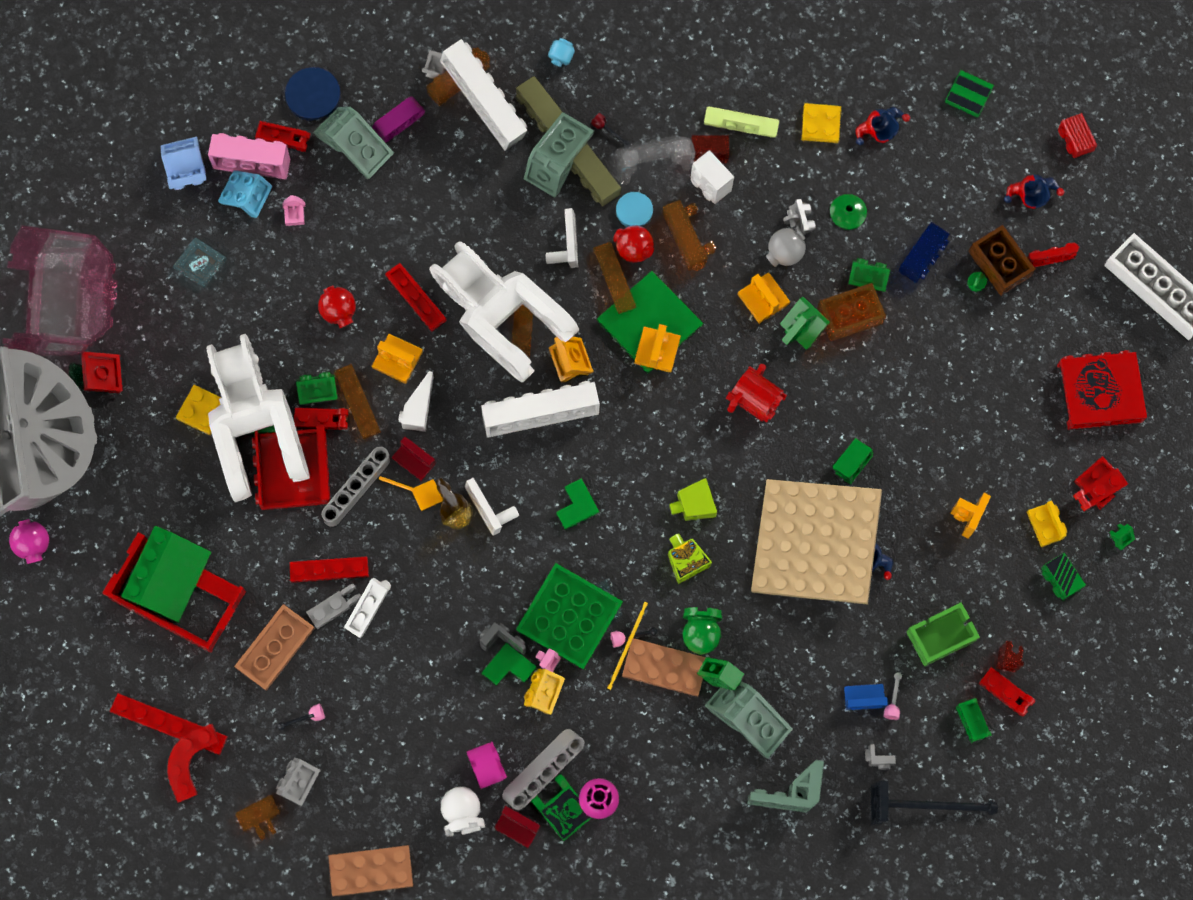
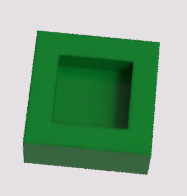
M1118 524V532L1115 533L1112 530L1109 532L1110 537L1119 550H1123L1135 540L1133 528L1128 524L1125 526Z

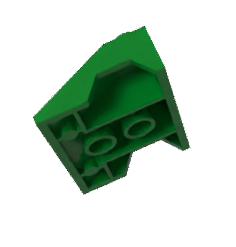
M154 526L121 597L128 603L137 604L157 615L179 623L212 552L172 532Z

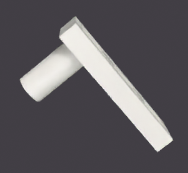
M572 208L565 209L567 251L546 253L547 264L568 262L571 268L578 267L575 213Z
M474 478L466 481L465 489L493 536L500 533L501 525L519 516L514 506L495 515Z
M375 578L370 580L344 628L359 638L364 635L391 588L388 581L383 580L380 582Z

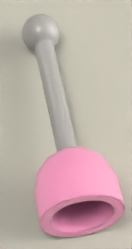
M897 672L894 674L895 685L892 704L886 706L883 716L891 720H899L900 709L895 704L899 680L902 678V675Z

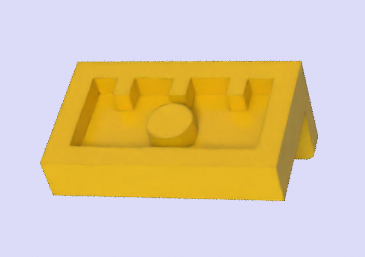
M1052 500L1048 501L1045 505L1027 511L1041 547L1061 541L1066 537V526L1060 521L1059 509L1057 505L1053 504Z
M537 669L532 675L530 689L527 690L524 696V706L532 707L551 715L565 678L547 669Z

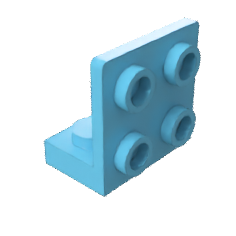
M234 170L218 202L223 205L240 207L251 217L257 218L273 186L260 174Z

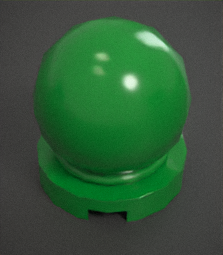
M698 607L685 608L683 618L688 620V622L684 626L682 636L686 647L695 654L700 655L714 651L721 639V630L717 622L722 620V611L714 608H707V611H697Z

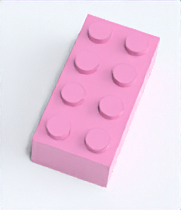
M224 133L212 134L208 156L213 169L231 172L236 170L260 174L266 177L287 179L290 156L286 144L280 141L266 142L259 138L251 140L244 136L230 137Z

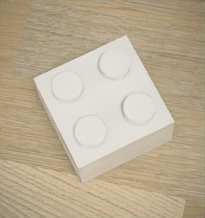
M710 150L692 164L691 182L695 187H699L703 191V195L708 201L711 200L716 204L732 191L734 176Z

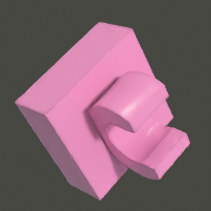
M550 648L546 654L539 650L536 655L540 662L539 666L551 672L554 671L561 659Z

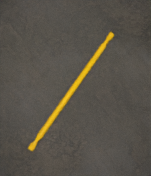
M647 602L643 604V608L639 613L611 678V682L608 685L610 690L642 619L644 610L648 605Z

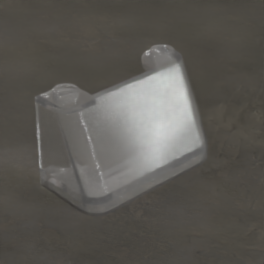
M673 135L618 148L614 157L621 185L630 183L631 175L637 173L636 164L671 157L672 164H680L684 171L692 170L695 158V149L692 141L681 135Z

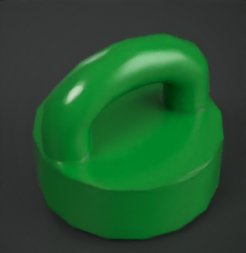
M983 272L972 273L967 281L969 289L975 292L983 290L987 283Z

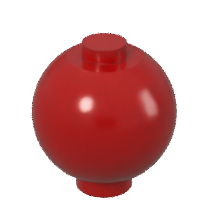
M632 225L624 230L619 228L614 234L613 241L616 242L617 251L624 260L631 263H639L652 256L654 252L653 237L644 227Z
M333 285L324 289V294L320 296L318 301V310L321 317L328 323L338 324L339 328L353 323L351 317L355 313L356 302L351 292L342 287L334 288Z

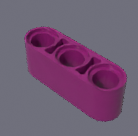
M411 96L378 119L372 125V129L386 143L421 118L425 110Z

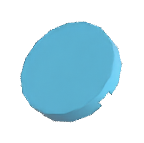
M630 192L619 199L616 205V215L619 221L626 227L632 225L643 227L652 218L653 205L646 195L639 192Z

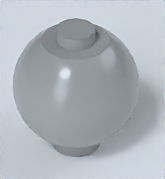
M790 228L778 230L769 240L767 259L775 267L778 264L791 266L798 263L805 254V236L799 230L795 231Z

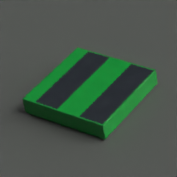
M960 70L945 103L978 118L994 85Z

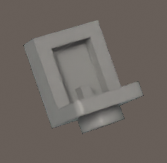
M429 50L425 68L422 69V72L426 73V77L436 79L443 76L445 68L440 62L442 53Z
M870 744L868 749H865V760L869 761V766H878L879 770H887L895 764V756H875V744Z

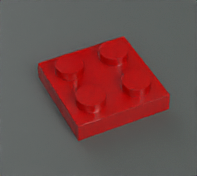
M83 352L81 354L84 391L111 393L123 391L120 355Z

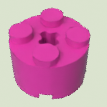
M493 742L467 751L481 789L507 778Z

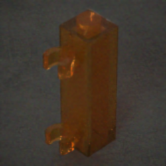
M478 47L473 48L471 53L475 58H479L483 64V70L486 71L490 68L489 55ZM447 71L437 75L427 85V94L438 106L460 91V88Z
M678 200L663 206L662 214L688 270L698 271L705 267L707 263L706 255L715 253L716 247L714 242L701 246L688 216L697 214L696 210L698 208L696 204L692 203L683 207L681 201Z

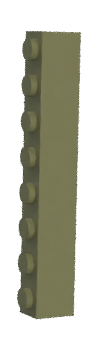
M535 76L516 87L517 101L521 105L524 104L530 118H535L540 131L546 133L561 115L562 111ZM586 143L574 158L571 171L575 175H579L584 188H589L594 201L604 206L621 195V187Z

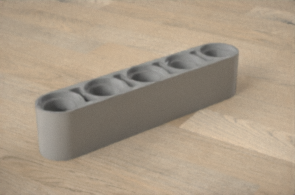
M376 447L323 508L322 518L326 525L331 527L338 525L388 466L390 457L386 448ZM379 454L386 456L382 461L376 460V457ZM368 468L373 469V473L369 476L363 474ZM354 483L361 484L358 490L351 489ZM341 498L349 499L345 505L339 504V500ZM330 512L336 513V517L332 520L326 518Z
M571 729L564 730L505 788L502 794L504 801L515 810L523 809L583 749V738Z

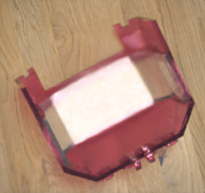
M21 225L11 243L10 253H13L12 261H8L7 268L29 271L26 334L15 332L11 339L3 338V344H7L4 347L31 352L39 356L81 355L102 338L113 325V317H110V310H113L114 299L117 297V292L114 291V288L118 285V281L112 279V274L115 273L116 269L113 255L95 235Z

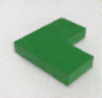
M582 478L564 487L572 504L557 511L556 514L565 530L599 513Z
M506 643L483 670L482 675L497 686L510 671L525 683L537 667Z

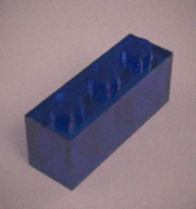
M931 222L901 264L898 272L915 283H918L920 278L924 280L930 271L927 268L930 264L934 265L940 257L937 255L939 251H944L950 241L947 239L950 233Z

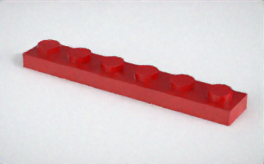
M119 693L110 709V712L179 740L188 733L203 727ZM216 732L220 742L205 748V750L221 755L228 737Z

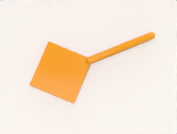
M382 476L379 477L381 481L412 491L421 511L443 501L434 479L412 488Z

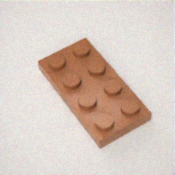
M283 604L234 667L267 691L315 628Z
M633 638L622 677L698 697L703 678L697 672L706 657Z
M409 846L329 855L333 897L413 887Z

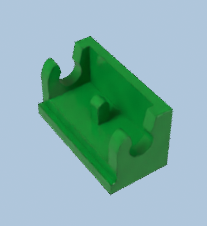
M855 438L834 464L835 474L851 485L872 459L873 449Z
M976 698L956 706L970 743L992 736Z

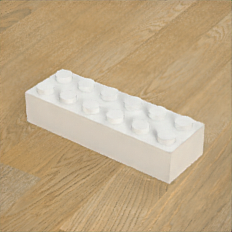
M461 39L443 51L440 62L506 151L523 139L527 132V125L522 118L519 119L517 117L514 106L511 103L508 104L504 99L503 91L500 88H496L492 76L483 70L482 62L479 58L473 56L469 44L464 43Z
M1133 233L1107 260L1104 266L1187 340H1190L1193 337V284Z
M584 381L573 387L565 385L558 390L545 389L539 394L526 393L520 398L507 397L504 401L500 402L488 401L485 405H481L488 438L598 415L600 403L595 382Z

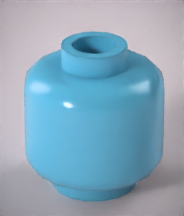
M562 38L555 40L548 53L549 58L552 59L551 63L559 67L562 64L568 65L575 52V49L572 47L573 44Z

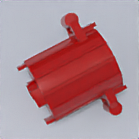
M760 364L757 370L749 366L732 392L729 391L726 399L731 402L727 410L733 413L739 405L762 422H768L776 414V409L781 401L785 400L787 395L783 393L782 389L763 377L766 369L764 364Z

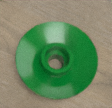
M851 194L837 197L830 207L832 221L838 227L846 230L858 228L864 223L867 216L865 203L859 197ZM850 207L852 208V211L848 212L846 208Z

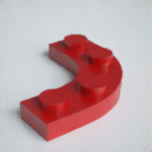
M213 724L185 735L177 742L170 754L167 768L168 778L177 803L198 795L190 776V761L200 750L220 742Z

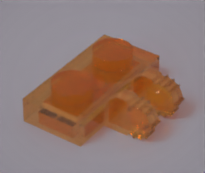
M272 795L235 813L244 832L255 827L259 838L263 840L265 839V834L259 824L266 821L269 831L272 834L276 833L271 818L280 814V811Z

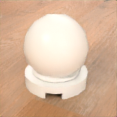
M455 787L446 792L441 801L442 815L449 822L444 827L446 836H454L453 832L461 831L462 835L479 831L480 827L485 828L484 819L477 817L480 812V801L471 789Z

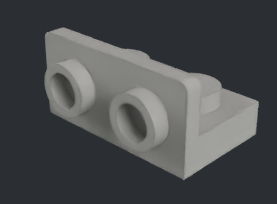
M294 758L286 767L287 773L285 777L278 782L276 794L302 806L320 770L301 759Z

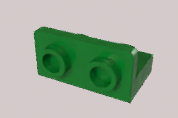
M857 258V261L853 260L848 284L885 292L890 268H887V264L876 262L873 265L868 263L869 260Z
M322 372L316 377H311L310 374L302 375L296 381L300 405L338 399L335 374Z

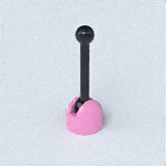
M651 628L649 631L635 633L634 637L649 634L656 635L658 630ZM620 631L610 632L613 648L623 645L625 640L629 639L630 634L624 635Z
M320 704L314 705L310 708L309 714L285 723L280 722L277 728L283 730L286 726L308 718L314 721L325 719L323 709Z

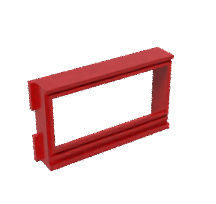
M138 532L126 552L129 554L119 573L112 575L102 594L121 606L211 653L236 611L235 609L245 595L244 587H237L211 572L203 570L196 587L229 603L208 642L137 604L126 602L118 593L139 560L148 541L145 535Z

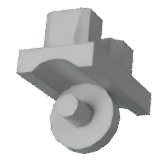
M798 199L793 205L789 206V210H787L788 216L783 220L785 224H790L791 229L799 230L805 235L816 228L813 220L806 219V216L811 213L810 204L802 203V200Z

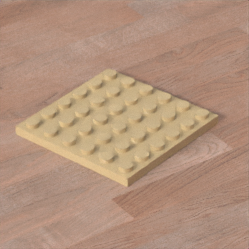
M767 479L751 592L868 604L882 490Z

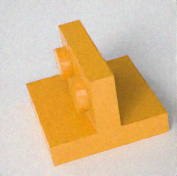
M769 272L762 277L759 274L752 277L751 284L738 292V296L759 324L790 304V300Z
M659 324L658 330L644 326L634 364L671 373L681 335L666 332L667 326Z
M388 334L385 342L380 341L377 346L378 355L372 364V368L406 384L423 353V349Z
M558 337L554 338L556 344L550 346L549 351L560 382H566L579 374L589 375L593 373L582 338L572 337L567 342L561 341Z
M983 493L976 505L962 498H959L950 514L954 515V518L961 522H968L962 536L969 539L973 534L990 500V495Z

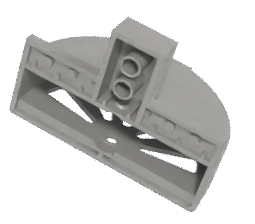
M0 347V516L8 511L28 510L42 506L71 488L86 472L92 459L94 445L97 444L92 409L88 406L85 397L75 382L61 368L42 356L23 350L8 349V347Z

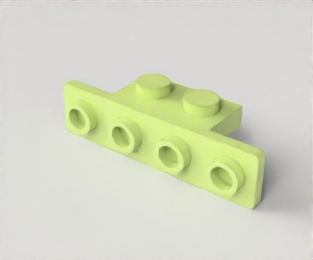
M707 107L704 124L775 138L779 120Z

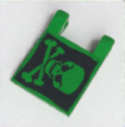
M560 774L555 778L557 784L563 789L545 805L537 795L531 802L559 837L565 841L588 822L591 817L584 813L579 803V796Z

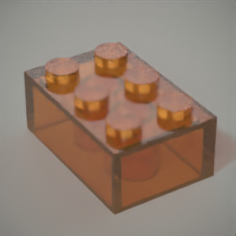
M873 283L820 300L817 306L818 311L830 322L825 328L830 341L881 325L886 318Z

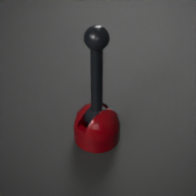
M598 113L590 124L597 129H606L622 143L624 148H628L630 145L629 141H624L606 125V118L601 113Z

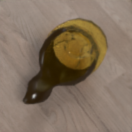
M439 478L437 480V490L443 497L440 507L442 524L453 529H462L472 519L471 505L462 495L453 493L449 483Z

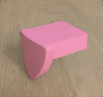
M291 195L284 200L283 208L286 226L305 225L304 207L306 205L301 198Z

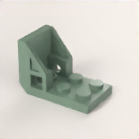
M338 107L313 132L320 140L334 150L343 152L367 179H370L394 154L361 115L351 107Z
M562 112L533 148L528 158L524 180L556 197L572 168L574 158L592 137L594 130Z
M742 681L735 691L719 688L705 705L710 712L728 726L739 731L767 759L793 730L754 688Z
M815 760L789 786L788 797H786V793L775 792V794L771 795L766 794V790L755 789L754 792L749 794L747 804L808 812L820 799L824 761Z

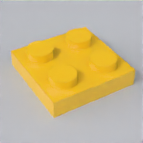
M804 103L801 140L838 143L841 106Z
M193 385L176 419L211 436L212 432L208 413L221 405L219 401L221 397Z

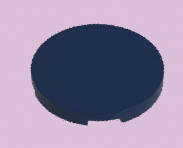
M316 67L305 68L296 72L289 79L285 88V99L291 112L297 117L308 121L330 116L338 107L341 98L340 87L336 78L330 72Z

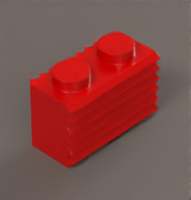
M1082 113L1062 120L1058 131L1061 138H1064L1065 142H1067L1066 149L1069 154L1073 155V158L1093 152L1096 149L1097 143Z

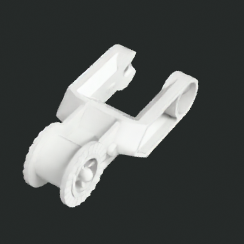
M459 241L454 245L457 252L454 258L442 268L433 264L429 267V270L445 293L466 310L459 322L471 338L517 380L524 382L534 372L530 366L531 361L516 345L511 344L496 330L500 324L523 304L563 342H567L579 331V328L573 318L526 275L516 271L504 277L498 274L495 275L484 264L479 255L475 254L474 250H471L469 246Z
M246 334L240 335V345L218 352L212 344L206 348L211 365V374L215 377L222 398H219L221 405L208 413L209 425L225 480L234 502L252 496L251 486L235 437L272 425L275 427L279 447L281 448L284 464L290 479H293V482L310 478L298 433L282 389L268 390L266 384H262V377L258 366L259 358L254 354Z

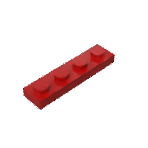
M401 263L385 273L387 279L431 332L447 321L446 317Z
M368 557L289 562L291 583L369 577Z

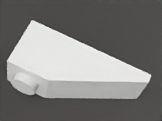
M429 371L404 405V410L400 411L399 422H401L403 429L425 432L434 379L433 372Z

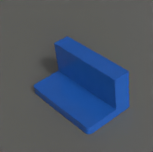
M883 684L846 686L844 688L846 710L885 708L888 705L887 697L884 696Z

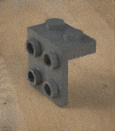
M494 622L490 629L486 627L479 636L480 647L486 652L500 637L521 655L526 653L525 642L517 635L513 637L509 633L510 630L502 623L498 625Z

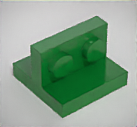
M801 297L780 323L785 329L784 333L786 334L782 341L788 345L797 340L807 350L830 322L808 300Z

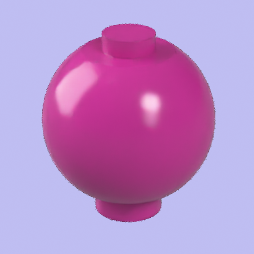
M30 519L18 522L19 526L14 527L10 533L9 544L11 550L18 557L26 559L27 564L43 560L42 554L49 545L47 530L40 523L31 522Z
M593 779L582 787L579 794V803L584 813L589 817L604 819L612 815L617 809L619 794L616 787L610 781Z

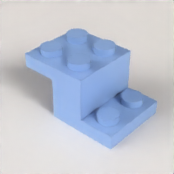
M197 137L161 145V157L167 174L169 189L179 190L184 188L185 185H199L206 180L205 166Z

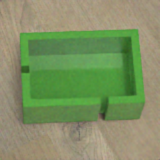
M962 602L907 630L906 633L924 667L976 642L980 638L972 622L964 626V623L970 617Z

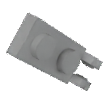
M354 584L345 587L341 592L338 591L306 612L317 629L349 610L352 605L360 600V594L354 595L347 602L344 599V596L354 591L356 588Z

